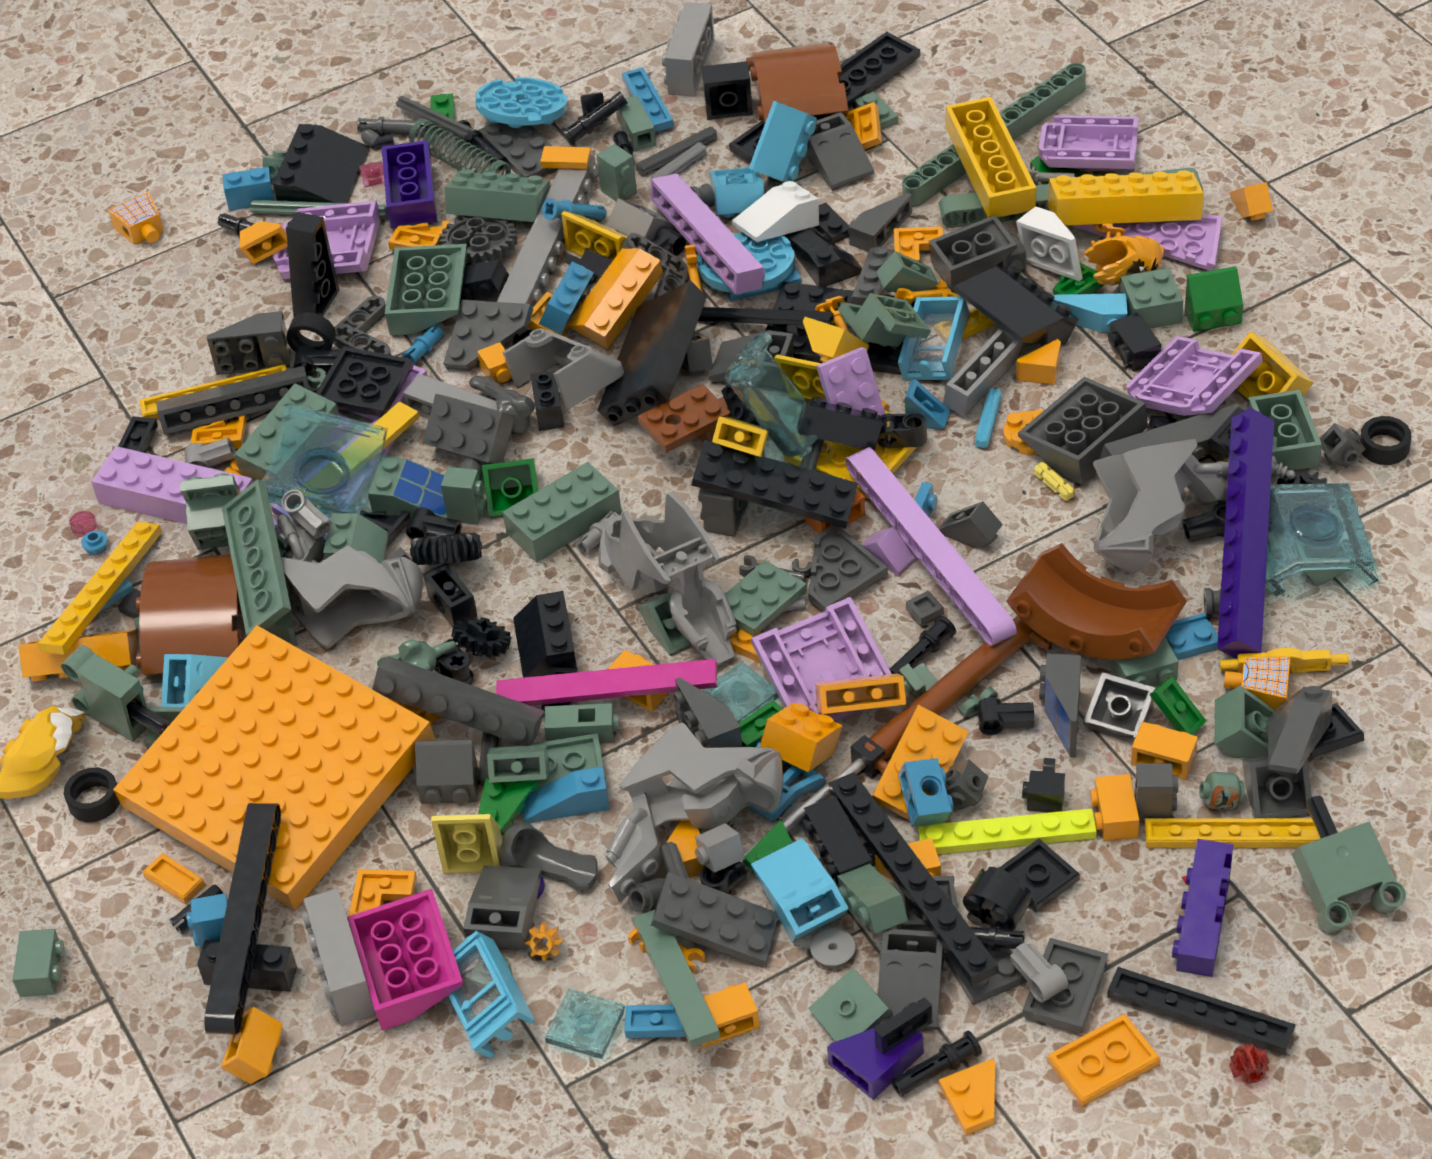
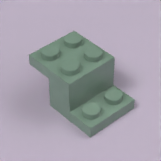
M870 293L862 306L842 302L838 308V311L844 317V322L852 327L856 332V337L865 343L872 342L884 347L887 345L899 347L906 335L911 338L920 337L927 339L932 331L908 301Z
M220 473L210 478L191 477L186 481H180V491L186 501L187 529L196 548L200 550L229 546L222 507L241 493L234 476Z

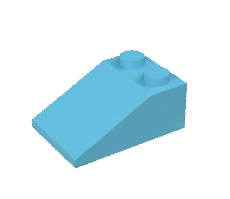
M749 167L709 171L717 215L725 218L734 217L736 213H742L764 195V184L760 174L749 169Z

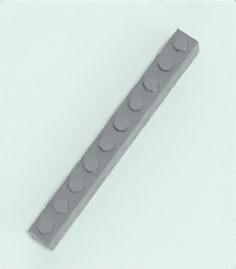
M591 154L588 169L559 168L545 200L549 198L556 199V201L567 199L574 204H585V197L587 193L591 192L592 182L599 173L598 165L595 162V155ZM542 207L497 302L531 304L533 308L541 299L543 289L548 286L549 276L551 272L555 271L557 258L563 253L565 237L562 220L559 218L554 220L545 219L542 214Z

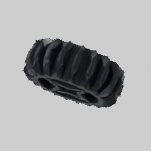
M477 533L446 534L414 538L411 541L410 555L412 556V561L417 565L447 564L478 560L482 557L481 550L483 548L480 535Z

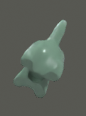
M409 640L399 646L398 654L389 657L433 672L436 667V659L455 648L456 643L450 641L431 647L425 641ZM387 657L380 658L377 661V666H379Z

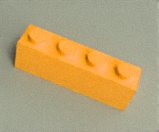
M622 248L567 323V327L609 349L636 312L637 307L641 305L663 274L660 260L640 248Z
M137 630L81 635L65 655L40 652L38 645L40 640L18 645L22 678L31 677V682L48 680L47 675L58 674V678H68L61 668V663L80 645L87 646L98 656L125 671L128 665L136 663Z

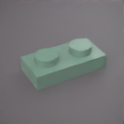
M875 92L855 100V108L872 102L876 103L879 109L881 130L898 123V115Z

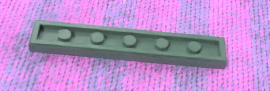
M655 910L634 916L635 927L691 1048L720 1038L719 1029L674 934L650 926Z

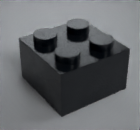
M748 61L701 66L707 120L753 115Z

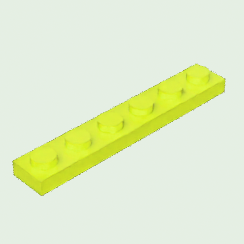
M1092 808L918 826L919 841L932 838L937 855L1028 846L1037 839H1041L1045 844L1096 839L1097 834Z

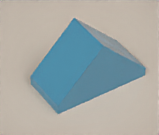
M913 379L910 382L905 396V414L914 412L923 414L926 419L927 428L944 429L950 409L917 380Z

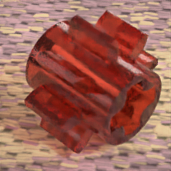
M1244 1044L1237 1047L1233 1052L1234 1056H1230L1231 1063L1229 1066L1233 1077L1241 1076L1242 1081L1245 1083H1256L1265 1077V1071H1269L1267 1064L1270 1061L1265 1049L1258 1051L1257 1046L1253 1044Z

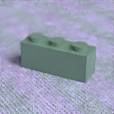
M870 864L837 876L840 885L838 890L848 905L852 915L856 914L862 925H867L875 934L908 921L901 894Z

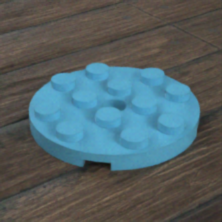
M515 77L513 82H503V79H498L484 84L476 92V108L479 113L488 118L489 122L508 124L511 128H520L522 125H549L554 120L560 118L567 110L568 97L563 94V89L554 83L536 78Z
M743 232L733 234L752 253L753 257L763 265L765 270L762 289L745 293L775 288L791 274L795 266V254L791 247V242L786 237L781 235L756 242ZM698 254V271L703 281L713 289L735 295L701 255Z

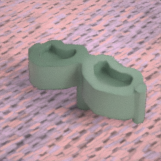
M990 686L982 692L979 698L972 694L970 696L971 699L965 701L957 709L965 717L970 718L978 714L977 705L980 700L988 697L997 698L998 693Z

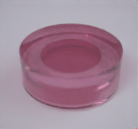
M80 511L70 518L69 525L75 535L84 536L96 529L97 522L93 513Z

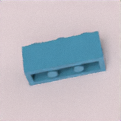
M572 261L549 300L539 324L561 335L582 299L594 272Z

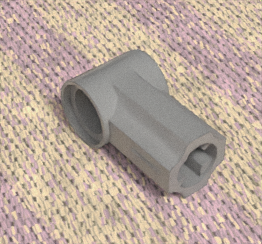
M230 437L207 445L192 443L184 451L186 463L207 468L234 459V454L236 453Z
M290 490L284 494L281 501L284 510L315 539L324 537L330 531L332 522L302 492ZM301 503L298 508L294 509L296 504Z
M1024 942L1020 944L1010 955V962L1027 980L1028 987L1038 1002L1043 1003L1068 988V980L1062 969L1056 964L1050 965L1031 943L1026 944Z

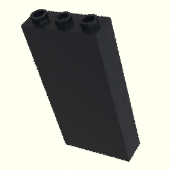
M691 280L637 307L617 358L622 364L624 374L606 386L597 409L613 426L669 401L707 298Z

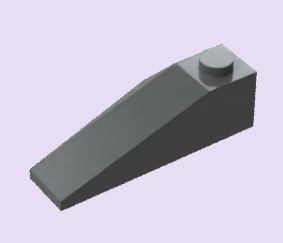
M1318 686L1303 687L1275 709L1267 721L1269 770L1298 774L1332 722V691L1323 690Z

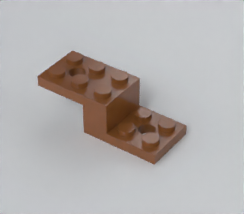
M701 384L639 415L638 423L667 453L697 437L702 443H704V440L712 442L718 418L732 417L724 397L717 399L704 384ZM748 384L745 385V388L751 392L764 426L775 421L776 413ZM671 422H679V424H677V425L669 424V423H671Z

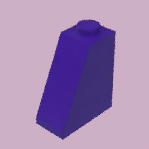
M875 1028L831 1043L827 1047L828 1064L874 1100L891 1084V1079L900 1076L924 1054V1036L921 1031L884 1054L875 1046Z

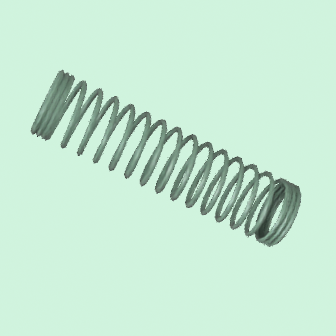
M425 118L415 122L410 130L409 141L415 142L414 136L417 128L427 122L420 130L417 142L422 130L429 125L423 141L428 140L429 150L433 149V152L430 151V155L458 171L463 170V166H465V169L472 170L478 155L482 154V158L474 170L475 173H477L485 157H487V161L480 173L485 171L490 160H493V163L488 171L495 172L497 169L496 173H498L499 167L503 165L501 175L504 174L505 167V175L511 173V167L508 163L493 157V155L488 154L486 151H482V149L466 142V140L458 136L456 137L455 134H451L449 131L440 128V126ZM440 130V134L436 138L434 146L430 148V143L435 138L436 132ZM445 133V137L441 141L439 149L435 151V146L439 143L441 135ZM450 136L444 152L440 154V149L444 146L447 137ZM456 139V143L452 146L449 155L445 157L452 140ZM461 142L455 157L451 160V155L455 151L457 143ZM466 145V149L462 153L460 160L456 163V158L459 156L462 147ZM471 148V152L468 155L465 164L461 166V162L467 154V150ZM477 151V155L473 158L471 166L467 168V163L470 161L473 152Z

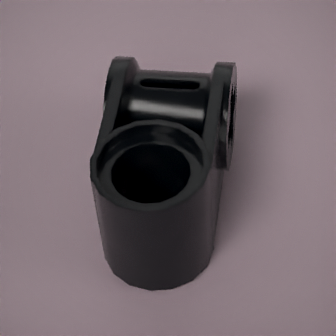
M916 412L908 414L887 413L880 416L883 421L877 441L880 446L884 448L920 447L927 442L926 419L923 414ZM888 435H891L890 441H888Z
M457 644L451 651L436 659L434 670L437 673L469 685L474 681V674L469 669V656L458 648Z

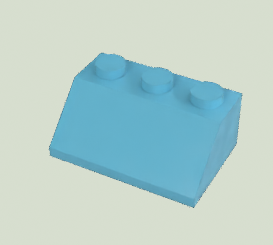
M773 101L749 169L782 182H793L799 174V165L807 152V143L810 135L815 131L817 118Z

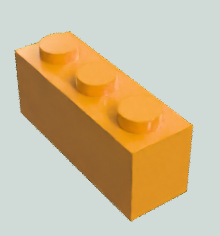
M898 673L815 683L817 711L821 714L906 705L904 676Z

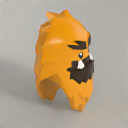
M1115 236L1114 238H1107L1094 243L1092 247L1085 251V256L1089 257V262L1105 266L1102 268V271L1093 275L1098 280V283L1114 286L1120 284L1121 276L1158 270L1162 262L1164 246H1161L1158 241L1143 236Z

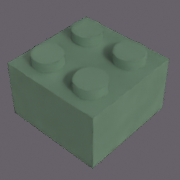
M1170 268L1121 276L1120 294L1126 293L1127 316L1138 313L1149 328L1182 323L1183 299Z

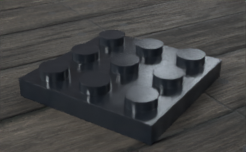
M343 346L316 394L336 403L337 409L382 417L390 409L414 367L413 361L408 358Z

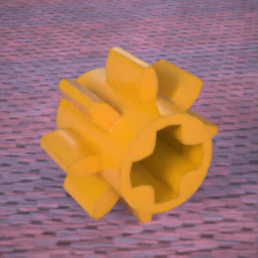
M547 922L541 924L540 930L536 927L529 930L533 937L527 940L525 944L530 945L532 950L531 956L537 954L542 956L543 961L549 959L550 953L553 956L560 954L561 951L557 945L563 943L565 939L559 937L558 926L554 929L549 928ZM543 937L548 939L546 946L542 944Z

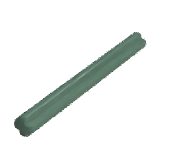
M253 200L250 204V210L252 213L295 215V212L300 208L347 203ZM378 205L380 218H386L388 216L386 205Z

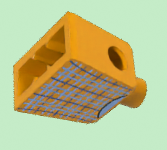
M149 192L108 209L113 228L133 244H138L144 240L154 243L158 240L159 234L163 232L159 212Z
M1247 657L1244 659L1243 673L1225 671L1224 688L1235 689L1241 685L1275 710L1287 699L1290 657Z

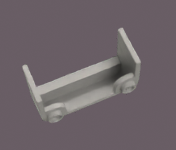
M542 328L532 331L530 336L502 352L515 387H519L531 380L530 374L542 373L557 363L563 365V368L553 374L567 409H571L624 374L619 360Z

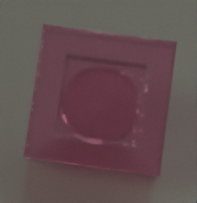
M382 161L359 166L364 187L384 183Z

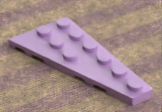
M1202 214L1201 220L1113 223V227H1121L1125 230V235L1123 236H1143L1158 241L1161 246H1164L1163 256L1208 271L1215 270L1222 216ZM1095 224L1073 225V227L1103 237L1107 235V233L1096 231L1094 229Z

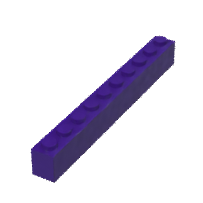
M1251 407L1232 417L1229 446L1217 649L1237 659L1238 654L1262 653L1274 420Z

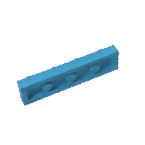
M641 67L622 73V80L631 96L637 95L654 126L655 132L674 127L673 119L645 69Z

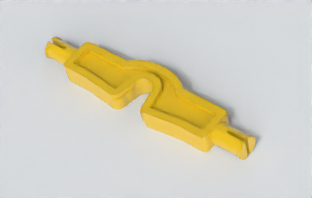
M1277 648L1266 653L1238 654L1237 659H1220V671L1238 670L1239 673H1243L1244 659L1247 657L1288 656L1290 657V671L1295 674L1329 671L1331 665H1349L1348 653L1331 654L1328 649L1302 651L1296 648Z

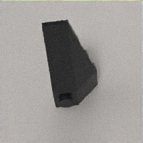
M811 228L783 235L791 242L796 258L817 286L827 287L860 275L862 267L853 255Z

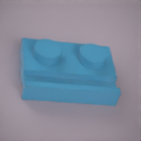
M1206 613L1174 621L1165 636L1177 660L1217 650L1218 635L1211 622H1208Z

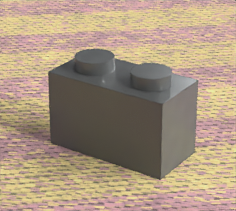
M1136 763L1134 797L1139 823H1145V818H1171V811H1177L1176 793H1178L1179 783L1178 775H1173L1172 764Z

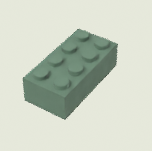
M463 169L445 186V214L534 222L550 190V180L542 179L541 176H529L527 178L519 177L518 174L514 173L497 175L493 171L474 173L471 169Z
M294 384L234 454L239 473L255 481L259 479L265 482L266 486L274 487L277 492L282 493L340 423L337 404L300 385Z
M586 462L503 511L506 534L537 563L589 532V527L601 521L608 512L612 511L617 514L622 512L619 490L589 462Z

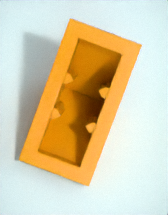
M1056 339L1017 359L1016 378L1024 382L1055 385L1060 364L1061 341Z

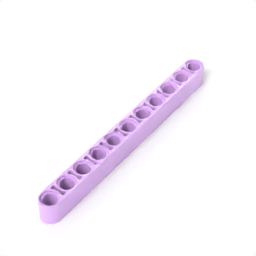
M868 447L845 458L846 467L852 478L858 483L891 526L896 529L904 542L989 646H993L1017 634L1015 623L1008 612L873 449Z

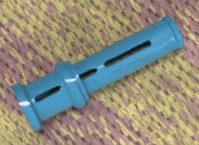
M553 198L546 199L542 206V214L547 220H554L555 218L562 220L561 213L566 211L591 220L603 221L606 218L607 210L602 205L574 204L567 199L556 201Z

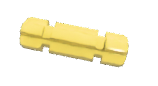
M1040 462L1034 467V474L1043 480L1054 492L1059 494L1062 499L1069 501L1075 497V488L1053 469H1050L1051 467L1045 462Z

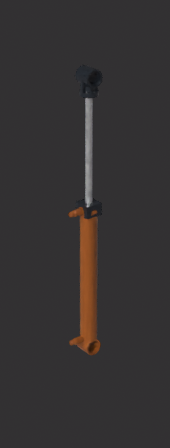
M1017 615L1013 619L1017 634L993 646H989L986 642L983 643L871 737L868 738L863 735L850 746L851 764L831 781L852 772L857 774L862 771L871 779L880 772L883 773L888 764L886 760L893 755L918 705L940 716L1029 641L1045 650H1050L1052 643L1036 633ZM828 783L782 821L787 831L804 818V807L826 800L832 795L829 791ZM758 840L754 845H752L748 850L744 852V857L760 840ZM741 860L715 873L705 866L700 873L701 884L731 895V889L746 878L747 872L744 868L746 865Z

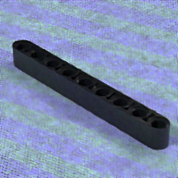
M249 803L246 808L205 1010L204 1028L207 1034L237 1035L241 1029L280 828L281 808L279 803Z

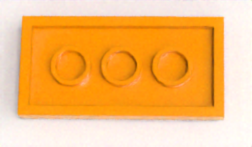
M918 705L872 794L877 804L909 820L898 778V772L903 764L910 761L938 758L940 768H943L946 774L949 767L953 765L969 731ZM922 789L925 794L932 796L929 790Z

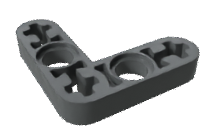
M637 233L629 234L622 243V248H640L650 255L654 254L659 258L663 274L660 277L654 298L671 290L666 285V282L673 285L674 288L685 283L688 269L687 264L682 259Z
M380 296L367 298L335 326L336 337L334 345L340 349L345 346L391 355L388 344L366 334L370 328L385 316L386 303L384 298ZM357 320H365L363 323L354 324ZM367 343L364 347H356L357 344Z

